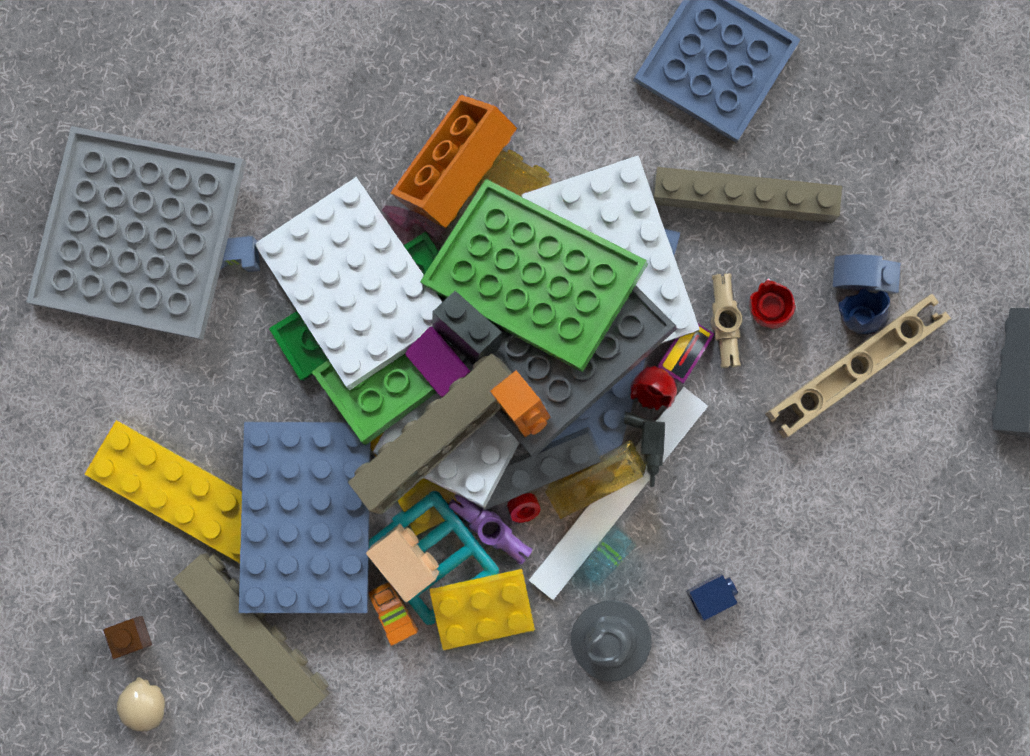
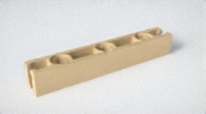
M930 294L766 412L765 414L772 423L777 420L778 412L788 406H792L794 412L799 416L789 427L786 424L780 427L781 430L778 432L781 436L786 438L792 435L951 318L947 312L939 315L935 313L932 315L935 321L928 326H924L922 320L917 316V313L924 307L926 308L930 305L934 307L939 303L935 296ZM902 323L908 324L911 327V338H907L901 333ZM853 359H858L862 362L863 372L861 374H857L852 370L851 362ZM804 394L810 395L814 400V407L811 411L804 409L801 405V398Z

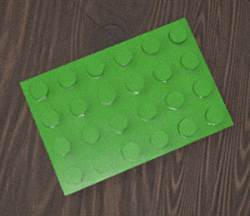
M485 179L420 283L444 298H447L456 291L492 324L583 372L648 266L646 259Z

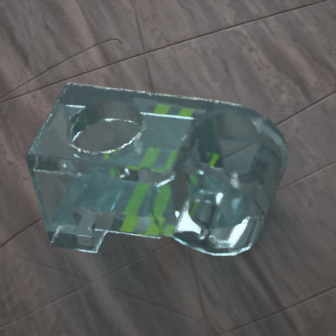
M614 524L595 547L591 555L581 565L579 571L599 586L634 549L636 541Z

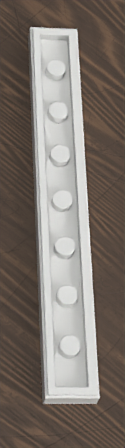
M685 387L677 394L671 407L666 408L657 419V422H665L663 462L708 407V405ZM641 441L529 579L531 583L552 600L555 599L650 480L647 466L644 465V455L641 454Z

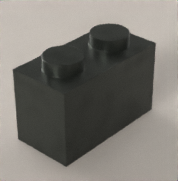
M456 291L432 311L433 327L473 364L484 356H489L491 353L494 354L501 347L502 332Z

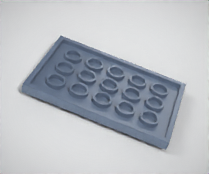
M244 422L239 613H368L369 557L366 552L369 549L370 511L349 485L348 481L355 476L354 472L364 463H370L371 442L364 445L348 423Z

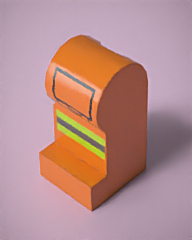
M389 582L368 592L391 646L419 631L401 596Z

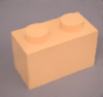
M398 524L374 543L366 554L407 603L436 580L439 574L437 570L439 566L430 553L426 552L424 554L417 545L419 541L413 531L408 527L404 529L401 524Z

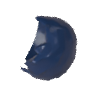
M862 288L858 294L846 296L842 302L838 303L839 312L845 325L851 331L864 335L874 334L880 331L888 322L890 298L884 291L880 290L878 293H871L867 289Z

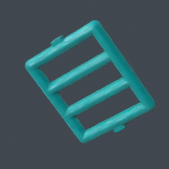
M438 491L430 492L406 512L401 510L392 517L393 522L369 539L370 548L398 524L405 528L434 506L445 521L419 540L417 545L423 552L427 551L452 531L463 542V547L438 565L437 570L439 574L436 580L408 601L426 625H432L436 622L434 609L430 610L419 595L473 555L484 569L471 580L499 574L498 566L456 513L449 508V504Z

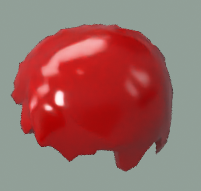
M769 278L759 285L757 292L751 294L749 301L750 314L761 327L778 329L787 325L796 311L792 292L787 287L775 281H770Z
M656 366L647 367L640 371L630 385L631 399L637 398L642 407H647L648 409L655 408L656 411L662 405L667 407V409L671 407L677 394L674 378L667 371Z

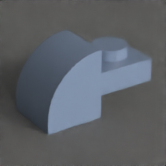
M851 254L836 256L834 261L833 287L860 291L862 288L875 292L881 290L887 294L899 293L901 263L882 260L883 256Z

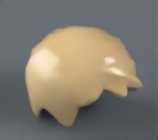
M137 677L119 696L117 711L121 722L135 731H149L158 727L163 720L165 699L161 689L156 685H150L148 680Z

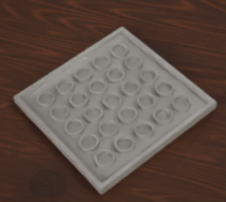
M71 126L26 302L32 305L203 340L246 161L242 158Z

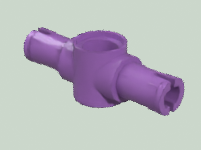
M457 494L455 499L461 505L454 499L449 502V508L468 522V527L478 534L483 543L492 545L496 549L501 548L517 561L519 565L526 560L519 552H522L527 557L531 554L532 548L514 536L512 529L503 523L498 514L487 509L484 510L483 507L480 508L472 501ZM493 521L498 523V528L493 534L489 535L482 532V528L487 522Z

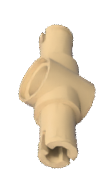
M721 274L712 276L715 303H712L713 316L711 318V327L715 332L716 341H719L721 368L741 366L737 339L740 338L739 327L742 323V315L737 308V302L733 301L731 274H724L722 277ZM720 314H728L733 318L732 328L721 326L719 323Z

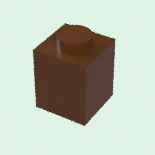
M143 616L135 617L103 629L113 659L152 645Z

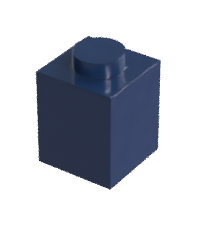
M718 574L686 591L700 619L703 621L738 604L734 597L738 594V591L730 577L725 579L722 574Z

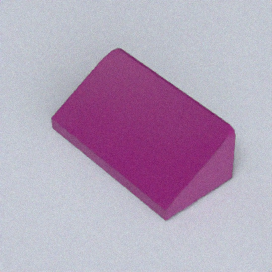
M432 326L405 353L440 397L449 392V387L454 381L462 377L465 378L471 372Z

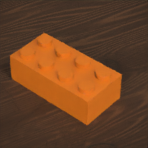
M460 95L390 193L416 215L447 228L450 222L456 218L458 211L467 198L473 194L475 187L482 177L491 169L499 153L508 145L517 127L496 106Z

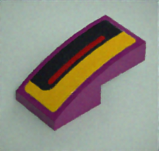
M698 324L699 331L674 339L657 366L667 371L669 375L681 384H684L714 336V333Z

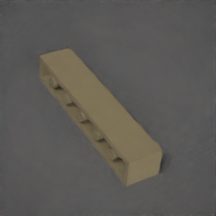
M657 167L654 174L652 195L655 204L661 206L833 223L840 216L842 186Z
M492 353L489 356L480 358L474 364V370L465 378L462 377L454 381L446 395L441 399L432 401L418 420H413L401 430L402 434L398 438L384 444L378 450L379 455L370 463H364L354 472L355 476L348 483L370 512L377 514L386 512L501 409L490 390L512 374L501 359Z
M208 553L200 554L172 580L298 723L330 694L326 689L329 686L328 682L320 673L316 672L313 674L307 668V658L299 649L295 648L292 650L286 644L287 636L283 630L276 624L272 627L265 620L264 617L267 613H239L240 581L235 577L230 580L223 572L226 566L215 554L211 556Z

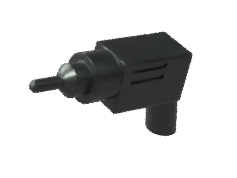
M625 411L624 424L642 429L641 454L644 455V465L647 466V472L650 475V487H654L655 475L659 473V466H663L665 422H657Z

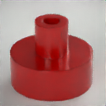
M531 493L517 496L511 499L507 505L511 519L517 523L531 521L541 511L537 497Z

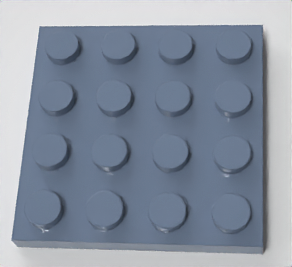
M683 0L633 81L737 143L801 39L736 0Z

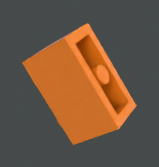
M517 370L490 390L502 410L525 438L530 434L535 435L543 430L547 425V420L551 418L541 399Z

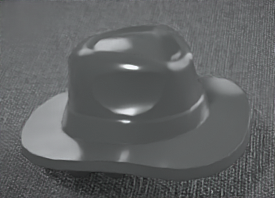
M616 600L602 601L588 607L577 618L571 632L572 651L580 666L594 678L610 682L620 681L637 672L647 661L652 648L651 631L642 614L628 603Z

